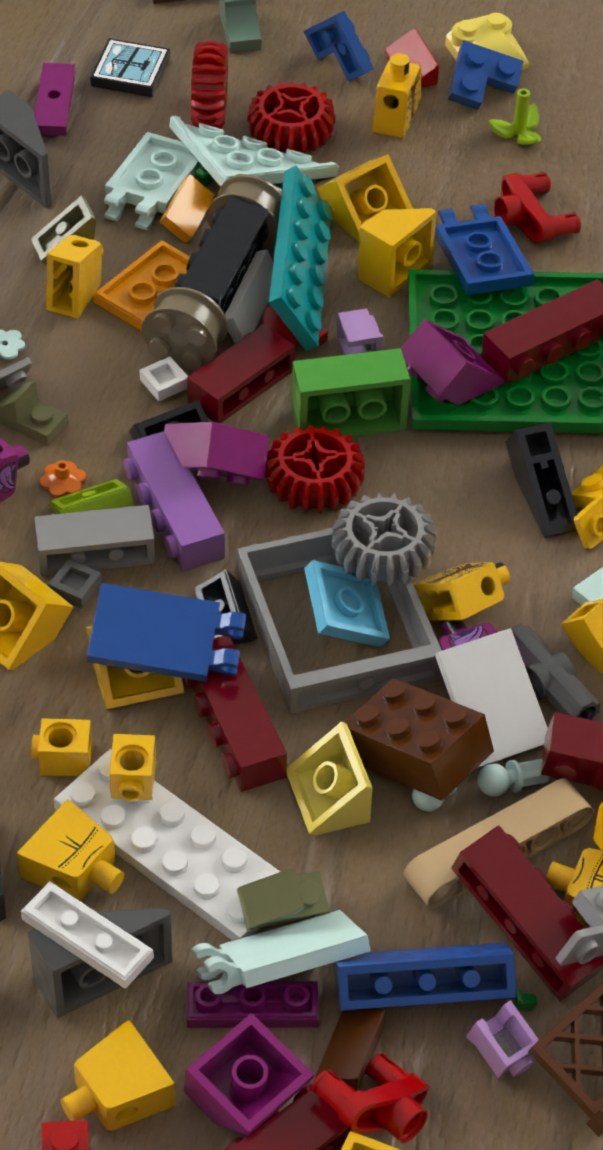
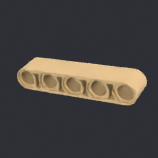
M565 778L559 779L418 855L406 866L403 873L404 878L429 908H438L469 891L451 867L463 849L496 826L500 825L506 834L512 835L520 844L524 856L529 858L584 827L592 818L594 809L570 781Z

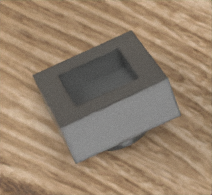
M68 559L49 582L48 587L68 603L82 609L101 585L102 573Z

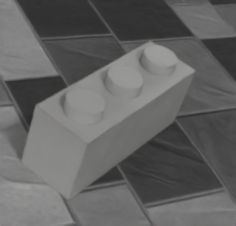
M149 505L35 516L41 576L57 574L68 559L94 570L155 564L154 535Z

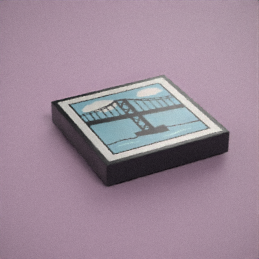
M109 38L90 77L91 86L153 97L170 59V49Z

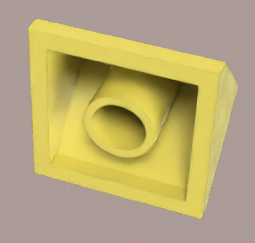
M341 721L287 767V777L309 834L314 836L369 823L371 818L373 788L346 723Z

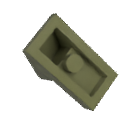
M81 195L31 238L40 260L46 265L48 252L68 235H77L94 240L96 219L86 198Z
M36 380L8 391L0 399V424L46 446L69 424L67 413L38 400Z
M293 868L287 869L237 888L247 930L302 921L330 912L319 871L296 875Z

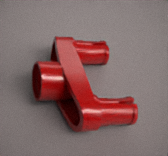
M546 172L530 175H521L519 173L504 175L501 181V196L497 197L494 202L495 217L501 216L506 226L516 225L535 243L551 241L554 237L578 234L580 232L581 221L575 212L550 216L546 214L533 195L550 191L551 180L549 176H546Z
M385 1053L375 1055L367 1064L365 1074L380 1086L365 1092L353 1089L331 1069L322 1071L315 1078L311 1091L329 1104L338 1113V1119L355 1133L364 1134L388 1131L401 1143H407L421 1131L428 1118V1111L421 1104L425 1100L430 1086L415 1073L409 1074L400 1068Z

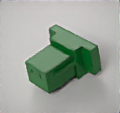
M203 166L195 171V175L199 176V182L203 186L207 187L212 183V176Z
M516 989V998H508V1001L511 1000L518 1011H532L537 1005L536 995L524 994L520 989Z

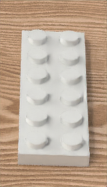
M109 749L54 798V808L56 810L67 799L72 801L112 836L116 855L230 940L234 941L251 936L260 929L247 930L237 888L280 871L155 780L153 800L131 802L123 799H111L109 773L112 749Z

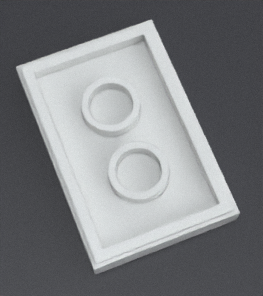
M511 628L435 654L451 701L485 714L494 752L477 768L544 745L548 728Z

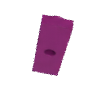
M43 63L34 114L41 135L47 137L66 136L76 75L75 64Z
M270 981L249 988L241 984L232 987L223 994H214L208 986L209 982H187V1028H234L251 1013L267 1028L319 1027L318 981Z

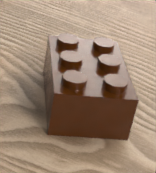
M392 678L344 721L352 735L364 768L441 801L494 752L485 714L395 678Z

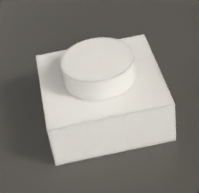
M171 356L140 369V381L158 402L187 389L188 376Z

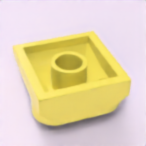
M491 13L486 16L463 20L456 23L446 35L445 46L456 61L460 45L464 40L523 60L522 70L529 69V61L511 33L512 21L501 13Z

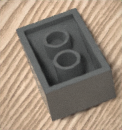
M8 90L0 95V173L47 208L51 206L48 153L31 106L25 99H21Z
M167 908L97 912L153 949L154 958L134 980L172 962L171 914ZM37 929L28 932L33 980L57 1019L122 987Z

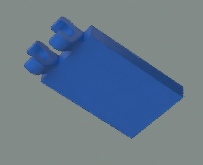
M485 204L471 205L470 209L474 220L458 222L452 208L438 210L442 224L436 225L435 238L466 295L533 286L534 273L501 216L490 217Z
M101 583L87 653V662L207 682L208 671L236 676L240 651L229 648L212 650L215 634L233 639H243L246 614L240 612L219 614L220 602Z

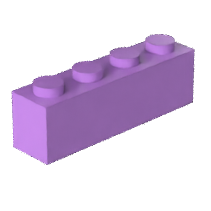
M165 432L127 442L128 458L123 460L126 475L129 480H135L141 504L149 505L153 527L156 532L162 531L168 556L171 559L176 558L182 571L224 559L225 533L191 470L182 467Z

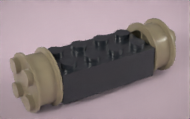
M246 174L232 176L221 185L218 197L212 201L207 213L208 224L211 230L205 229L200 240L199 252H192L187 263L186 275L180 274L174 287L168 288L158 295L153 310L143 321V337L148 345L149 352L153 356L162 360L171 356L180 368L193 371L202 368L214 359L217 346L224 340L228 332V322L225 313L257 251H269L276 244L282 190L260 177Z

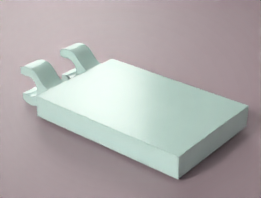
M147 132L106 183L104 204L109 205V208L105 212L104 218L118 221L122 216L125 204L136 205L135 213L140 214L135 227L148 231L153 224L156 213H165L183 179L189 174L195 177V171L202 164L183 142Z
M341 910L220 944V949L208 943H200L192 948L193 954L197 958L211 956L204 961L205 967L196 969L197 974L202 980H211L220 973H223L219 980L208 983L210 990L214 994H223L232 987L241 984L246 988L371 951L368 935Z

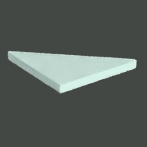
M178 116L170 117L169 127L220 187L228 178L237 174L257 176L271 184L283 183L285 170L296 165L302 174L310 179L337 177L339 166L337 163L331 161L329 163H316L311 161V155L290 149L283 153L276 149L267 148V142L246 136L239 140L232 136L224 135L223 129L199 123L198 128L184 124Z

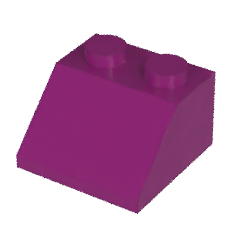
M426 319L422 321L401 348L404 360L407 362L408 372L419 380L423 379L428 384L425 388L426 391L440 402L446 399L458 405L500 386L505 380L463 336Z
M216 422L165 424L164 432L182 467L197 470V477L219 480L220 476L227 477V484L248 486L249 480H264L269 435Z
M251 1013L186 1068L184 1093L214 1123L249 1136L314 1079L315 1074Z

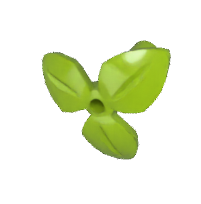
M525 88L517 91L515 117L512 124L498 119H490L488 121L489 127L494 133L505 139L517 135V144L522 145L535 144L541 141V136L538 133L531 132V130L537 128L539 114L535 103L529 105L530 91Z

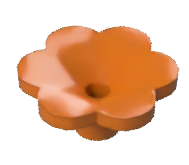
M60 460L55 464L45 467V474L40 478V486L42 489L49 490L52 497L60 498L66 494L69 495L81 491L82 484L86 482L87 477L85 471L77 469L75 463Z

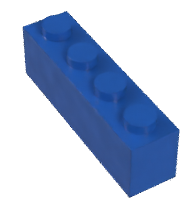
M506 942L367 952L334 962L335 995L341 1011L516 998L514 953Z

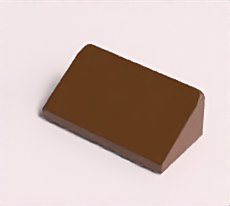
M387 1008L343 1010L315 1078L322 1071L331 1069L345 1083L358 1091L365 1076L366 1066L373 1056L386 1023Z

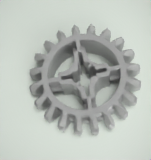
M378 492L374 499L363 495L360 503L351 500L347 509H341L338 520H335L333 525L332 548L334 553H336L337 563L344 565L346 574L356 573L358 582L369 578L373 587L378 581H386L390 588L393 580H398L405 585L409 576L418 578L422 569H428L431 558H433V554L436 552L437 532L435 526L432 525L431 514L424 513L422 504L412 506L410 497L401 501L397 499L395 492L390 498L382 497L380 492Z

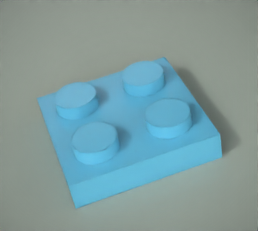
M312 560L304 568L318 634L376 647H382L390 640L377 583L373 587L369 578L358 582L356 573L346 574L344 567Z

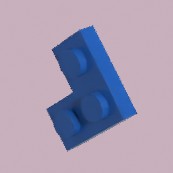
M345 10L303 31L317 59L334 52L348 81L374 69L370 62L369 54L363 48L355 32L354 24L348 18Z
M463 40L459 48L448 100L478 110L482 104L486 84L514 94L518 88L523 60Z

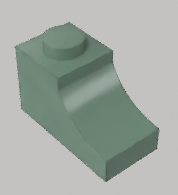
M219 0V14L230 52L261 49L256 0Z

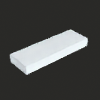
M268 250L256 252L225 313L228 322V332L235 344L242 340L246 334L252 333L255 330L268 304L274 263Z
M50 881L21 910L23 921L125 989L154 958L153 949Z

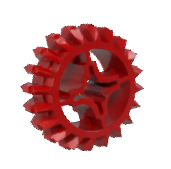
M217 41L197 42L194 47L192 61V124L198 128L199 123L221 129L225 124L227 109L228 48L225 43H218Z
M293 81L285 85L279 82L276 87L267 85L265 91H257L256 97L251 98L249 111L247 112L250 135L255 137L256 140L267 142V148H274L280 152L287 149L304 154L307 149L316 151L318 145H326L327 139L332 137L336 121L332 100L327 98L326 92H318L317 86L309 88L305 82L301 85L294 84Z
M309 423L306 430H301L295 426L292 434L282 432L280 440H273L271 450H268L265 468L268 486L271 493H276L279 502L288 501L291 509L299 505L302 506L305 513L309 508H317L320 514L324 507H329L335 511L338 503L348 505L351 497L357 496L360 486L364 482L365 459H363L359 444L353 443L351 435L341 436L339 428L328 431L324 424L320 429H313Z

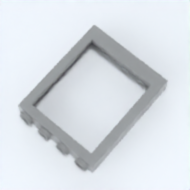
M333 528L237 549V574L290 714L375 695L392 678L414 686L440 680L442 677L435 654L442 650L410 576L405 585L398 580H393L389 588L386 581L383 582L412 649L298 675L293 674L258 581L305 571L304 568L312 560L332 565L338 564L335 557L336 553H334L332 548Z

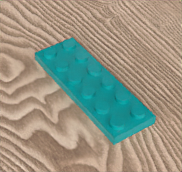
M296 165L284 172L269 304L307 351L318 346L319 333L322 328L321 313L324 306L323 293L324 284H326V263L329 259L328 243L331 239L330 222L333 218V213L328 202L321 200L316 193L312 180L308 176H304Z

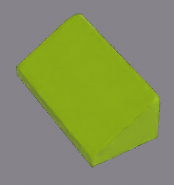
M113 479L51 500L49 505L54 514L134 506L130 487L118 479Z

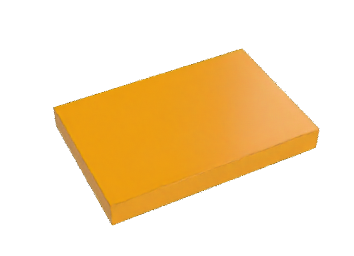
M161 240L93 294V301L95 304L142 331L143 321L153 310L158 295L162 291L174 287L180 274L186 275L190 256Z

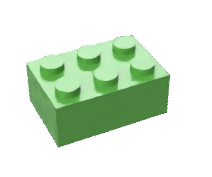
M401 348L293 361L291 413L294 425L301 430H306L309 423L313 429H320L325 424L328 431L339 428L341 436L351 435V437L407 430L410 377Z

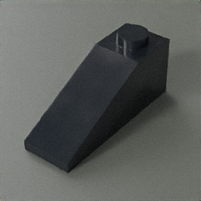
M551 422L515 430L505 443L515 478L544 538L577 531L574 523L577 511Z

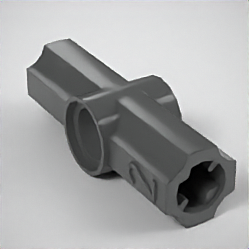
M519 624L511 628L536 698L539 700L546 698L559 713L592 720L599 713L600 703L577 679L575 667L569 657L561 651L553 653L529 626Z

